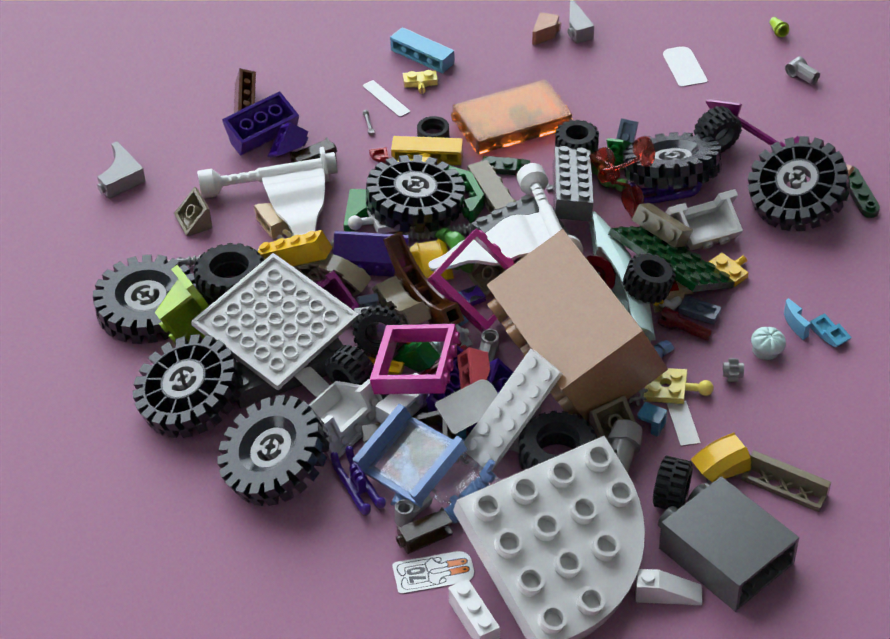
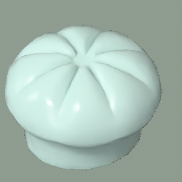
M760 327L751 336L752 351L756 357L763 360L776 358L786 347L785 336L774 327Z

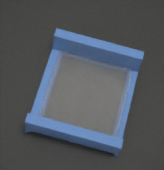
M399 403L352 460L358 464L367 476L422 509L425 498L461 454L468 449L463 443L464 440L456 436L454 439L445 436L412 417L406 407Z

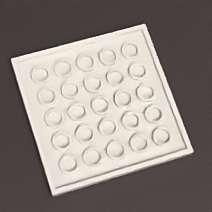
M272 253L192 320V326L205 336H212L216 341L218 339L222 341L239 362L276 390H279L356 322L359 314L279 256Z

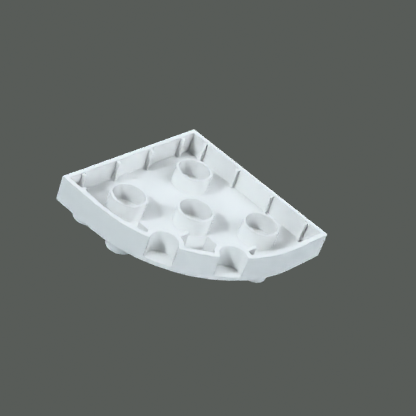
M605 436L457 499L453 510L526 639H582L603 625L617 610L635 580L641 564L645 528L640 500L627 471Z

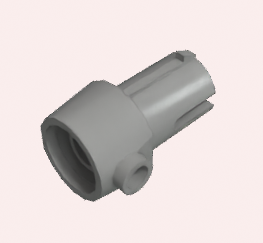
M617 420L613 424L607 441L629 474L633 455L638 453L641 448L643 429L633 421Z

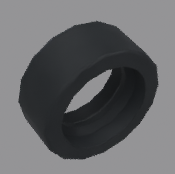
M438 116L423 118L417 124V137L450 138L449 123L444 118ZM430 129L441 130V132L437 134H429L425 131Z

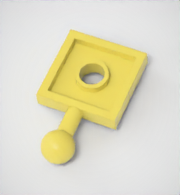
M668 368L666 372L645 386L648 392L644 393V397L647 399L644 401L684 404L685 391H698L701 395L708 396L713 392L714 387L708 380H703L699 384L686 383L687 369ZM662 384H669L670 386H668V387H663V386H661V385H662Z

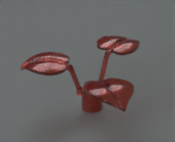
M649 136L639 137L634 142L632 148L633 153L637 157L619 166H614L615 156L608 147H602L589 155L599 171L598 178L602 183L611 182L612 185L616 184L627 187L622 191L621 200L631 218H633L638 205L644 204L643 193L638 186L631 188L630 184L616 180L620 177V168L635 163L638 160L643 166H650L654 162L655 148Z

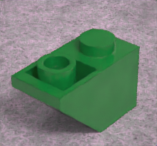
M607 138L611 168L624 170L623 150H626V147L632 145V143L626 140Z
M412 342L409 345H402L397 350L398 354L393 359L394 361L404 362V366L421 372L429 369L440 355L429 342Z

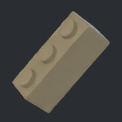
M651 203L639 204L632 218L633 222L674 248L686 246L693 232L691 228Z

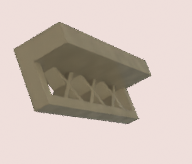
M755 450L752 451L750 455L751 470L743 473L742 481L820 512L829 495L831 481ZM751 471L760 473L761 477L754 478L749 476ZM776 480L779 481L781 485L773 486L769 483V481ZM796 488L800 493L792 494L788 489ZM815 496L820 498L817 504L809 501L808 497Z

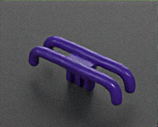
M630 182L628 185L630 193L633 194V201L636 204H654L689 198L696 195L702 187V183L697 182V185L691 190L674 192L676 189L673 188V185H669L668 189H658V185L653 188L637 189L633 182ZM656 194V196L640 198L641 195Z
M347 446L345 449L350 464V478L341 466L338 453L332 452L330 458L333 468L359 511L363 515H368L371 511L370 505L364 503L360 497V494L364 492L368 493L377 508L383 509L386 506V500L384 497H379L366 474L352 460L355 456L353 447Z

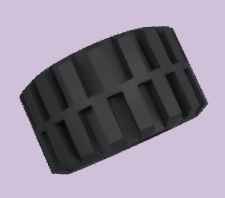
M716 106L713 109H709L708 112L698 119V123L695 124L696 129L694 130L695 135L702 134L705 135V138L712 137L715 141H718L722 153L730 149L736 143V140L739 139L742 132V124L727 107Z
M578 119L563 122L562 125L558 126V129L555 131V147L585 148L590 150V156L592 153H595L597 156L599 131L596 126H593L592 123H587L585 120L580 121Z
M641 253L630 259L622 283L625 286V291H628V294L635 297L636 300L655 304V302L660 303L667 298L676 274H674L675 270L672 268V265L667 263L664 258L650 253Z
M377 305L375 308L370 306L367 310L364 309L357 318L353 330L354 342L358 344L357 348L359 350L363 349L365 355L370 353L371 357L375 358L382 340L371 338L367 333V326L374 322H380L385 325H403L400 322V316H396V312L394 310L390 311L387 306L381 308V305Z
M343 345L325 362V371L332 384L335 381L362 385L370 379L374 364L364 352L351 345Z
M667 455L663 458L653 491L654 507L667 510L669 507L675 506L679 509L685 504L693 472L691 461Z

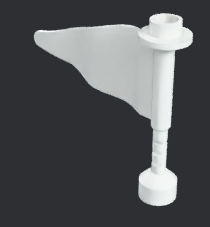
M319 147L320 158L262 167L257 168L255 171L228 176H220L213 169L199 170L197 172L201 195L203 199L217 197L223 186L254 181L263 182L275 213L286 222L293 235H302L310 231L315 232L317 219L324 206L325 182H329L330 174L338 173L335 153L325 154L324 147Z
M529 163L520 168L517 173V181L525 194L534 195L539 212L531 215L509 216L485 233L488 236L487 239L492 244L498 245L501 248V252L512 260L526 256L562 229L556 213L544 193L548 185V177L544 168L537 163ZM568 235L583 253V246L580 240L575 236ZM473 240L447 269L467 263L499 266L500 264ZM463 241L459 242L445 255L430 261L428 264L430 270L435 271Z

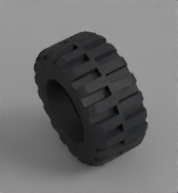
M227 243V245L220 244L215 248L211 247L206 253L201 254L194 266L193 272L197 290L210 306L262 263L264 258L256 249L253 250L251 246H244L241 243ZM237 275L236 277L224 278L227 276Z
M556 410L550 411L548 414L544 412L539 414V417H533L519 435V464L521 469L524 471L558 456L542 450L549 445L560 444L574 449L597 439L595 430L585 419H580V416L574 413L572 415L568 414L567 411L559 413Z

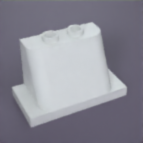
M735 189L719 193L714 201L687 208L686 203L669 207L665 212L693 230L687 242L690 250L702 247L703 249H708L716 243H728L730 239L739 236L743 231L732 205L738 196Z
M370 379L362 385L335 381L309 404L325 423L324 426L328 430L329 437L326 439L330 442L329 452H327L329 458L332 452H337L340 458L345 453L347 446H353L363 436L361 426L378 423L375 406L383 399L380 394L373 393Z

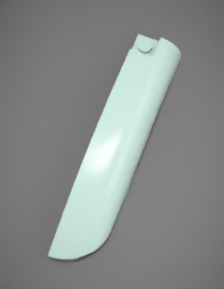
M592 211L589 226L594 256L603 257L612 264L616 273L615 286L612 292L637 322L649 341L656 340L650 303H644L630 296L629 292L625 291V286L622 283L632 257L623 244L608 235L611 227L595 211Z

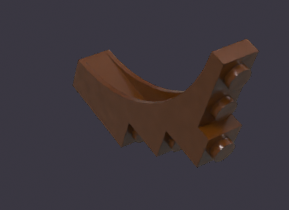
M402 232L384 238L385 247L396 272L394 276H397L398 280L402 282L404 290L409 292L412 299L417 302L424 301V304L429 307L431 311V319L428 320L429 324L456 325L465 321L459 304L445 298L427 281V278L413 258Z

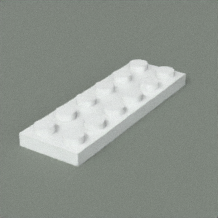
M530 349L463 442L468 449L466 453L483 468L489 459L494 460L495 465L491 469L493 472L563 373L535 350Z

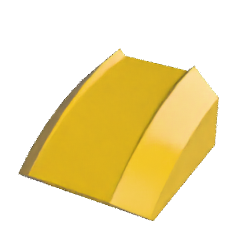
M437 239L422 243L416 242L410 248V252L428 279L434 273L429 268V262L445 255L448 249L444 241ZM452 268L446 269L441 274L445 280L454 279Z
M735 432L711 442L690 459L701 474L711 482L716 481L721 476L727 479L751 470V457L748 449L735 435Z

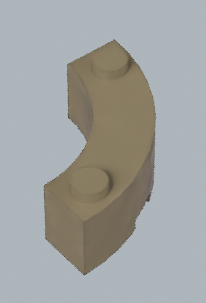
M330 253L326 259L293 266L312 281L326 280L325 275L334 270L353 297L360 294L371 280V277L363 268H359L354 263Z
M397 276L378 283L372 288L374 294L377 293L382 308L387 306L390 311L394 310L396 316H400V322L403 325H418L431 319L429 307L424 304V301L417 302L412 299L404 290V286Z

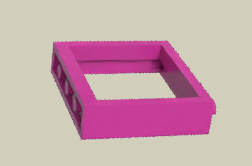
M476 228L434 271L427 281L445 298L457 302L462 315L483 333L497 320V317L493 313L486 320L441 276L473 240L487 251L505 270L515 264L510 257H506L501 252V248L498 245L492 244L487 239L488 236L482 230Z
M386 325L370 377L373 393L444 394L447 383H450L449 374L450 371H453V359L457 356V344H460V332H457L456 325ZM397 342H444L436 374L388 375Z

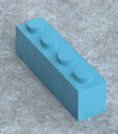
M403 27L390 37L392 51L442 74L455 64L454 50Z

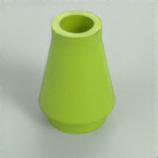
M777 17L770 19L769 24L776 36L785 37L790 31L788 23Z

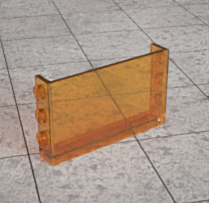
M546 79L454 104L451 118L458 125L459 131L465 135L466 141L472 145L479 155L555 133L559 125L572 120V113L569 111L568 106L562 102L560 96L553 90L552 85H549Z

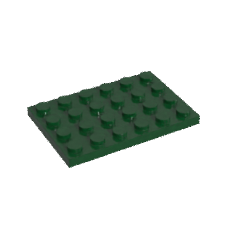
M620 226L619 228H611L608 233L612 238L638 255L650 253L664 258L674 268L675 280L692 292L733 288L735 281L730 279L728 273L719 271L713 263L705 262L702 260L701 255L687 250V246L674 248L641 226Z

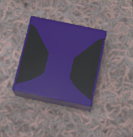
M478 285L461 291L464 298L472 306L486 301V296Z

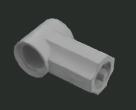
M799 56L785 65V71L790 77L798 76L812 85L816 84L820 78L821 73L808 66L803 57Z
M493 329L483 331L479 350L488 352L489 362L494 360L496 352L499 350V334Z
M428 495L425 498L422 509L407 499L397 501L395 504V523L402 527L413 522L414 517L432 504V497Z

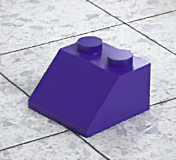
M291 122L281 125L267 157H276L305 146L309 138L307 136L309 131Z

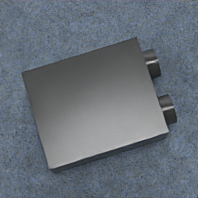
M722 476L708 487L705 484L698 485L689 495L686 504L679 509L675 506L669 507L658 521V527L661 528L659 549L735 612L795 563L799 537Z

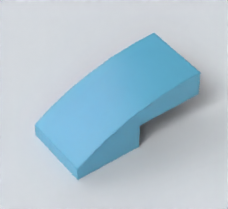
M788 298L784 308L785 319L791 329L804 340L809 337L811 323L801 316L802 308Z
M825 313L810 321V328L825 342L834 347H838L852 338L840 323L835 325Z

